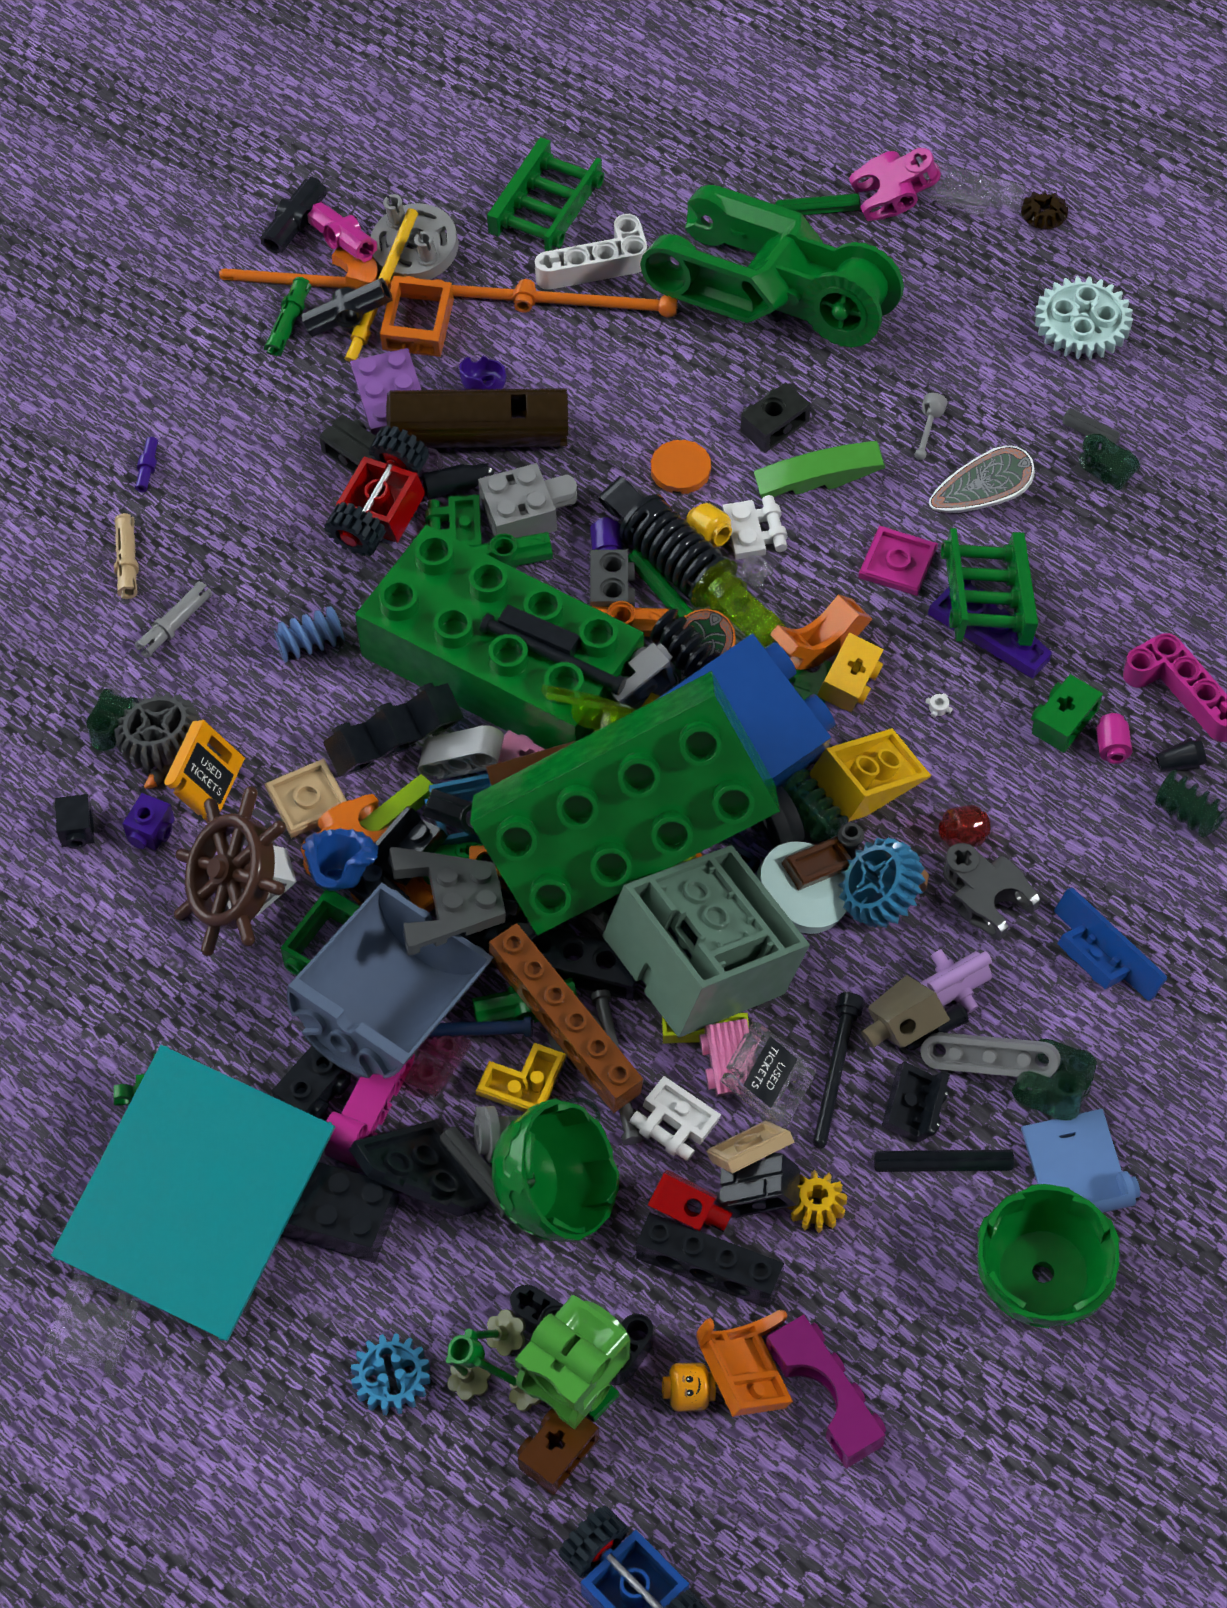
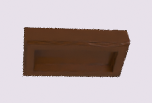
M834 837L785 857L782 865L797 889L801 890L848 870L850 865L847 860H852L845 847L839 842L838 837Z

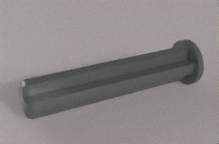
M453 1126L446 1129L440 1136V1141L499 1209L501 1219H505L507 1216L501 1210L500 1203L495 1195L492 1169L456 1127Z

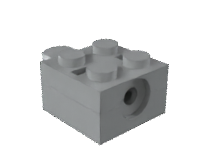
M537 463L478 479L480 501L494 536L507 533L516 538L544 532L557 531L556 509L573 505L577 501V484L573 477L566 474L544 481Z

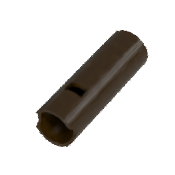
M567 388L390 390L387 393L386 421L387 426L391 428L393 426L398 427L401 432L404 429L408 431L407 434L409 436L412 434L416 436V441H422L424 443L423 447L568 446Z

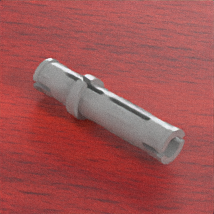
M198 581L161 619L157 618L152 623V628L140 640L135 642L134 645L137 651L149 644L140 654L150 658L166 640L170 641L175 636V631L207 599L212 597L210 588L199 595L207 585Z

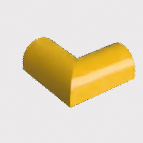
M534 1043L521 1072L489 1061L476 1088V1095L525 1113L530 1107L548 1101L566 1060V1054Z

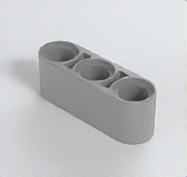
M485 725L429 737L423 744L417 768L418 773L426 778L431 775L437 776V779L442 780L487 770L486 766L496 764L499 761L504 734L498 728Z

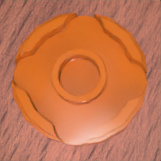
M672 440L662 444L651 458V477L656 485L667 492L673 493V491L681 492V494H689L703 487L710 477V456L705 448L696 442Z

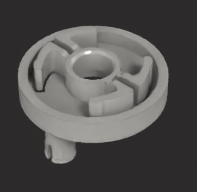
M389 195L391 204L387 197L383 201L387 214L377 222L371 233V238L377 241V251L373 254V257L376 260L378 269L382 271L407 209L412 208L418 212V216L408 240L414 238L417 248L407 249L406 246L409 244L407 240L391 279H393V276H412L418 279L430 280L440 275L452 264L458 252L459 241L453 220L438 207L421 203L402 205V199L399 195Z

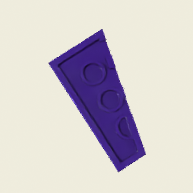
M963 580L965 590L985 591L983 588L978 590L971 583V580ZM949 587L929 606L928 615L950 628L949 616L952 606ZM967 603L968 613L1012 616L1005 608L1000 610L994 604ZM967 626L965 630V638L1032 679L1051 659L1052 652L1035 636L1031 646L1019 645L1017 632H1013L1012 628Z

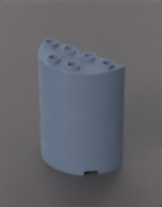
M383 883L373 891L288 985L287 1002L291 1015L298 1016L305 1027L302 1034L328 1060L355 1075L370 1078L372 1074H379L385 1079L394 1076L402 1069L489 966L494 957L489 955L482 947L474 945L459 934L447 938V943L437 947L434 944H430L420 948V953L408 956L403 933L404 923L432 921V917L428 911L419 908L404 898L398 891L389 888Z

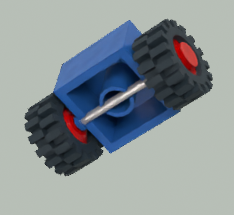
M606 1505L602 1508H597L594 1514L590 1513L584 1522L581 1521L578 1524L579 1527L569 1534L570 1538L563 1542V1547L559 1550V1557L580 1578L584 1577L580 1582L581 1595L593 1608H707L689 1590V1583L636 1529L626 1538V1533L629 1532L628 1526Z

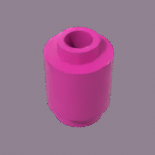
M1106 714L1099 719V724L1096 727L1099 754L1103 760L1112 764H1119L1130 757L1133 752L1129 724L1121 714Z

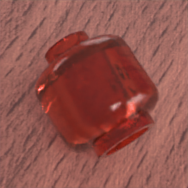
M976 805L949 808L943 814L942 821L939 823V835L942 840L946 841L949 847L958 843H966L973 847H978L984 843L986 837L990 834V820L986 812Z

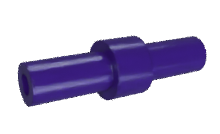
M155 437L146 438L143 454L138 459L136 467L138 477L135 489L141 493L147 491L150 476L155 472L157 463L155 454L158 445V439Z

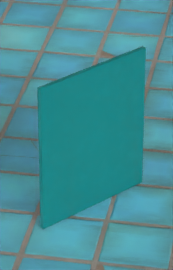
M160 1044L51 1256L57 1261L61 1260L217 1336L221 1341L225 1340L228 1342L335 1126L331 1122L321 1120L171 1050L168 1046Z

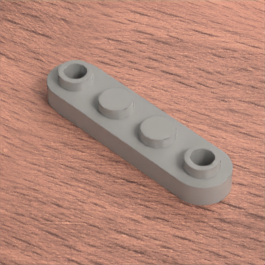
M937 1032L931 1034L921 1046L923 1061L929 1067L940 1070L1046 1079L1057 1071L1061 1062L1060 1054L1056 1047L1041 1041ZM936 1044L943 1045L946 1053L939 1054L936 1050ZM1038 1054H1045L1049 1059V1063H1041L1038 1060Z

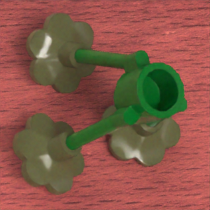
M505 1309L500 1311L498 1316H491L488 1319V1330L474 1331L468 1328L465 1330L464 1335H458L450 1341L446 1363L452 1365L450 1368L452 1375L447 1381V1386L449 1390L457 1392L461 1400L470 1401L475 1395L483 1396L487 1393L489 1388L487 1381L493 1374L510 1383L512 1388L509 1394L510 1402L515 1404L518 1410L526 1412L532 1405H538L542 1400L529 1396L517 1387V1375L512 1376L485 1361L483 1345L478 1341V1339H486L487 1344L491 1348H496L501 1356H510L514 1350L522 1349L525 1344L523 1336L526 1328L525 1322L522 1318L515 1317L512 1310Z

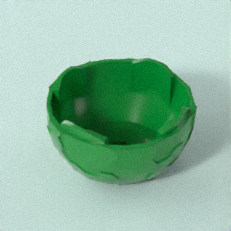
M557 1098L538 1103L530 1107L515 1121L512 1120L500 1135L491 1157L493 1186L503 1213L523 1231L548 1241H581L582 1238L596 1232L609 1219L616 1201L615 1197L619 1191V1171L613 1159V1149L600 1122L593 1118L584 1107L561 1101Z
M1035 1184L1025 1190L1005 1197L988 1216L984 1217L977 1235V1271L979 1278L995 1305L1014 1320L1026 1325L1048 1329L1049 1327L1066 1326L1088 1318L1097 1312L1111 1296L1116 1285V1276L1119 1268L1120 1239L1111 1218L1108 1219L1091 1201L1070 1190L1068 1187ZM1037 1267H1046L1051 1271L1053 1278L1049 1282H1039L1034 1278L1032 1271Z

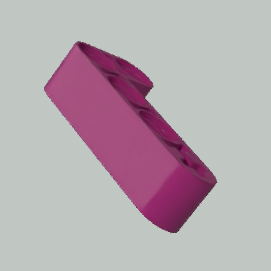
M1163 633L1135 647L1128 653L1123 670V678L1127 684L1132 687L1141 688L1160 678L1211 738L1218 742H1227V694L1179 638L1170 633Z
M415 1053L402 1069L392 1077L384 1079L379 1074H372L370 1078L360 1076L342 1113L334 1111L326 1121L331 1122L335 1126L324 1149L326 1156L360 1168L350 1153L349 1148L356 1140L378 1134L375 1130L378 1124H383L392 1106L390 1101L393 1095L397 1096L413 1065Z

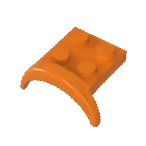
M777 1310L747 1325L722 1331H713L714 1321L708 1318L697 1331L696 1338L732 1417L781 1410L793 1402L762 1336L780 1326L787 1319V1313L784 1310Z

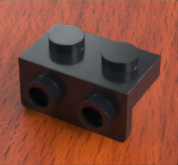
M905 1061L899 1064L882 1127L918 1143L935 1135L941 1124V1117H939L941 1106L949 1094L947 1083L950 1074L941 1071L936 1075H932Z

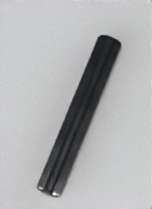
M1012 1150L876 1151L874 1154V1168L877 1172L1010 1171L1014 1167V1154Z

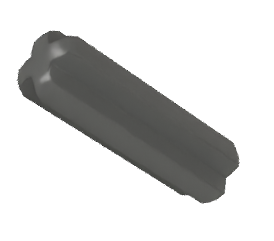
M1069 408L1063 417L1064 425L1110 448H1114L1120 439L1119 431L1073 408Z

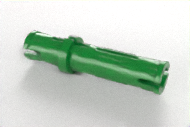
M296 277L293 280L288 295L282 299L280 314L264 346L267 354L279 357L282 355L297 317L305 309L304 302L312 287L307 279Z

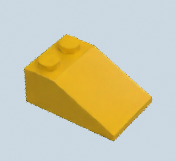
M893 728L826 748L809 773L847 822L871 814L931 777V774Z

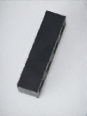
M511 605L506 606L498 619L499 623L573 657L580 648L579 635Z

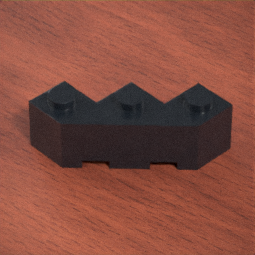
M428 683L416 690L417 695L407 703L393 706L391 702L383 704L374 710L375 715L365 723L351 726L350 722H346L332 729L333 735L326 739L323 744L338 776L349 775L374 766V761L388 755L393 757L416 746L417 741L424 739L428 735L437 736L461 721L464 716L449 684L434 686L433 683Z

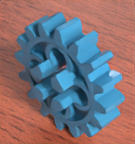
M382 1334L379 1335L380 1344L375 1346L369 1340L366 1342L367 1353L357 1351L356 1358L360 1364L351 1365V1372L356 1376L351 1379L353 1389H359L357 1392L358 1400L362 1402L368 1399L369 1410L373 1411L380 1405L383 1415L388 1414L390 1407H395L397 1413L402 1414L403 1404L407 1403L412 1408L416 1407L415 1395L425 1397V1388L421 1384L426 1385L431 1382L430 1374L426 1373L430 1369L428 1359H422L425 1356L422 1347L413 1350V1339L408 1338L403 1344L400 1343L399 1334H394L392 1341L387 1342ZM384 1354H391L397 1387L401 1390L397 1395L389 1394L391 1389L384 1359L381 1358ZM406 1366H413L415 1368L411 1373H406L404 1370ZM371 1375H376L377 1381L370 1383L367 1381V1378Z

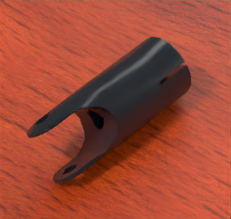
M485 463L477 465L460 464L422 473V480L427 498L431 500L469 491L479 485L478 479L487 475H494V471Z

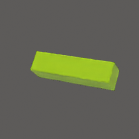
M420 774L360 821V825L369 831H379L390 826L407 806L417 811L425 805L424 799H428L430 795L429 785L433 784Z

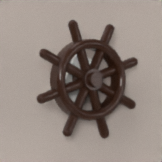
M249 786L244 790L238 814L220 815L217 801L213 798L207 799L204 802V807L209 823L198 834L191 850L180 848L175 853L177 860L187 863L185 870L187 900L174 911V917L182 921L191 913H194L198 920L207 925L201 946V953L204 956H211L214 953L220 929L233 930L238 928L243 945L252 946L255 942V936L250 921L297 882L287 848L274 846L272 843L285 832L286 824L278 820L266 829L261 822L251 817L258 794L257 789L253 786ZM230 834H232L231 841H230V845H229L228 840H227V836H229ZM246 838L248 846L242 851ZM216 892L215 899H214V903H213V902H212V899H211V896Z

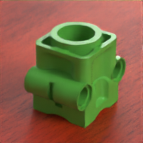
M572 1295L555 1316L548 1314L540 1322L531 1337V1341L516 1357L515 1366L519 1369L516 1385L529 1396L549 1404L556 1411L559 1418L575 1430L585 1416L601 1404L609 1392L611 1386L609 1383L630 1359L629 1335L621 1323L608 1311L593 1302L583 1301L577 1296Z

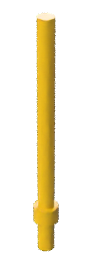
M407 209L378 279L383 278L387 285H389L418 216V212L415 209ZM378 308L363 314L359 325L354 327L350 336L352 342L344 358L346 361L357 360L362 346L367 344L371 335L370 327Z

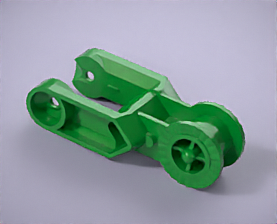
M716 185L701 186L687 201L688 212L685 229L696 241L704 245L717 246L726 243L757 254L748 267L698 251L687 239L674 234L659 236L642 255L640 262L641 272L646 282L654 290L666 296L745 323L752 322L778 310L807 320L813 330L819 333L822 338L841 347L850 348L867 344L875 337L881 327L882 316L894 310L900 302L904 290L903 276L900 273L899 267L892 258L877 247L858 242L845 243L837 248L824 244L801 213ZM704 216H709L713 223H708ZM670 257L675 258L679 265L672 263Z

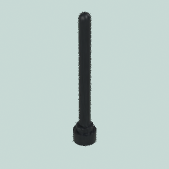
M842 992L838 994L835 1010L838 1012L837 1016L840 1020L813 1139L814 1146L819 1149L827 1145L853 1021H856L863 1011L865 1000L855 993Z

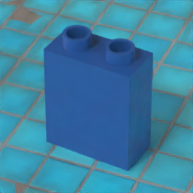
M753 633L662 695L664 696L712 671L776 787L782 786L818 761L824 750L829 747L832 738L827 731L836 726L830 710L816 694H811L803 700L789 682V679L795 676L797 672L784 649L776 642H773L764 649Z

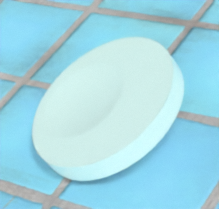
M799 841L787 842L775 847L768 853L760 864L756 876L801 933L815 934L827 931L835 926L847 912L843 908L845 901L839 898L844 890L838 885L845 880V877L840 873L798 890L783 867L782 861L785 857L815 845Z

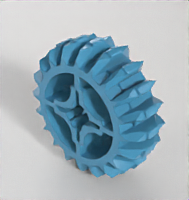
M888 837L886 840L876 838L874 843L866 842L863 851L855 849L856 857L854 860H847L850 866L848 870L841 872L845 880L838 884L844 890L839 896L841 900L845 901L843 908L853 916V919L860 923L863 922L869 927L876 928L878 925L887 928L889 922L898 924L899 915L908 916L907 909L910 905L917 906L914 899L916 895L923 894L919 885L926 881L921 874L925 868L919 862L920 857L918 854L911 850L910 846Z

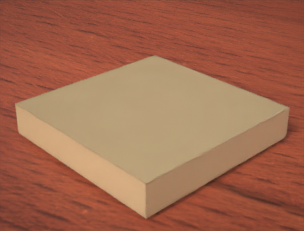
M324 758L265 783V789L282 821L286 824V829L291 838L319 827L317 825L318 820L326 811L347 801Z
M765 1120L709 1148L706 1152L713 1164L730 1173H734L795 1142L789 1130Z

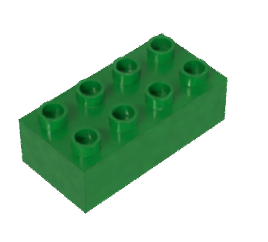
M428 525L424 526L355 614L362 657L420 687L428 683H433L434 686L448 683L459 707L506 731L510 730L517 735H525L534 744L544 749L580 740L607 726L618 711L611 694L612 689L583 676L581 669L575 664L569 662L555 663L529 651L526 642L517 635L504 634L497 636L491 632L487 634L481 632L479 627L484 616L489 613L498 621L506 606L511 605L580 636V648L574 657L616 677L619 675L624 677L632 676L628 662L631 661L632 655L638 649L644 647V632Z
M710 671L473 795L470 824L538 936L620 894L625 884L666 870L780 812L776 785L716 677Z

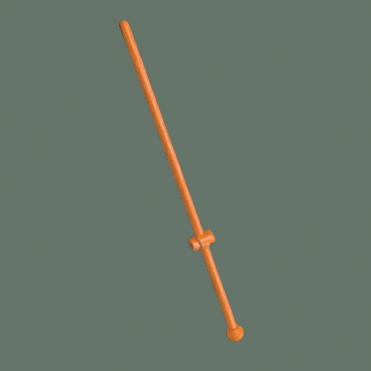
M227 268L219 271V277L222 280L292 285L296 277H303L309 281L312 287H349L355 290L358 289L347 286L345 277ZM529 279L520 280L515 289L452 285L454 297L513 301L515 309L523 313L529 312L535 303L659 311L666 318L675 316L678 309V299L666 295L660 299L537 291L535 283ZM390 280L388 285L389 290L391 288L392 280Z

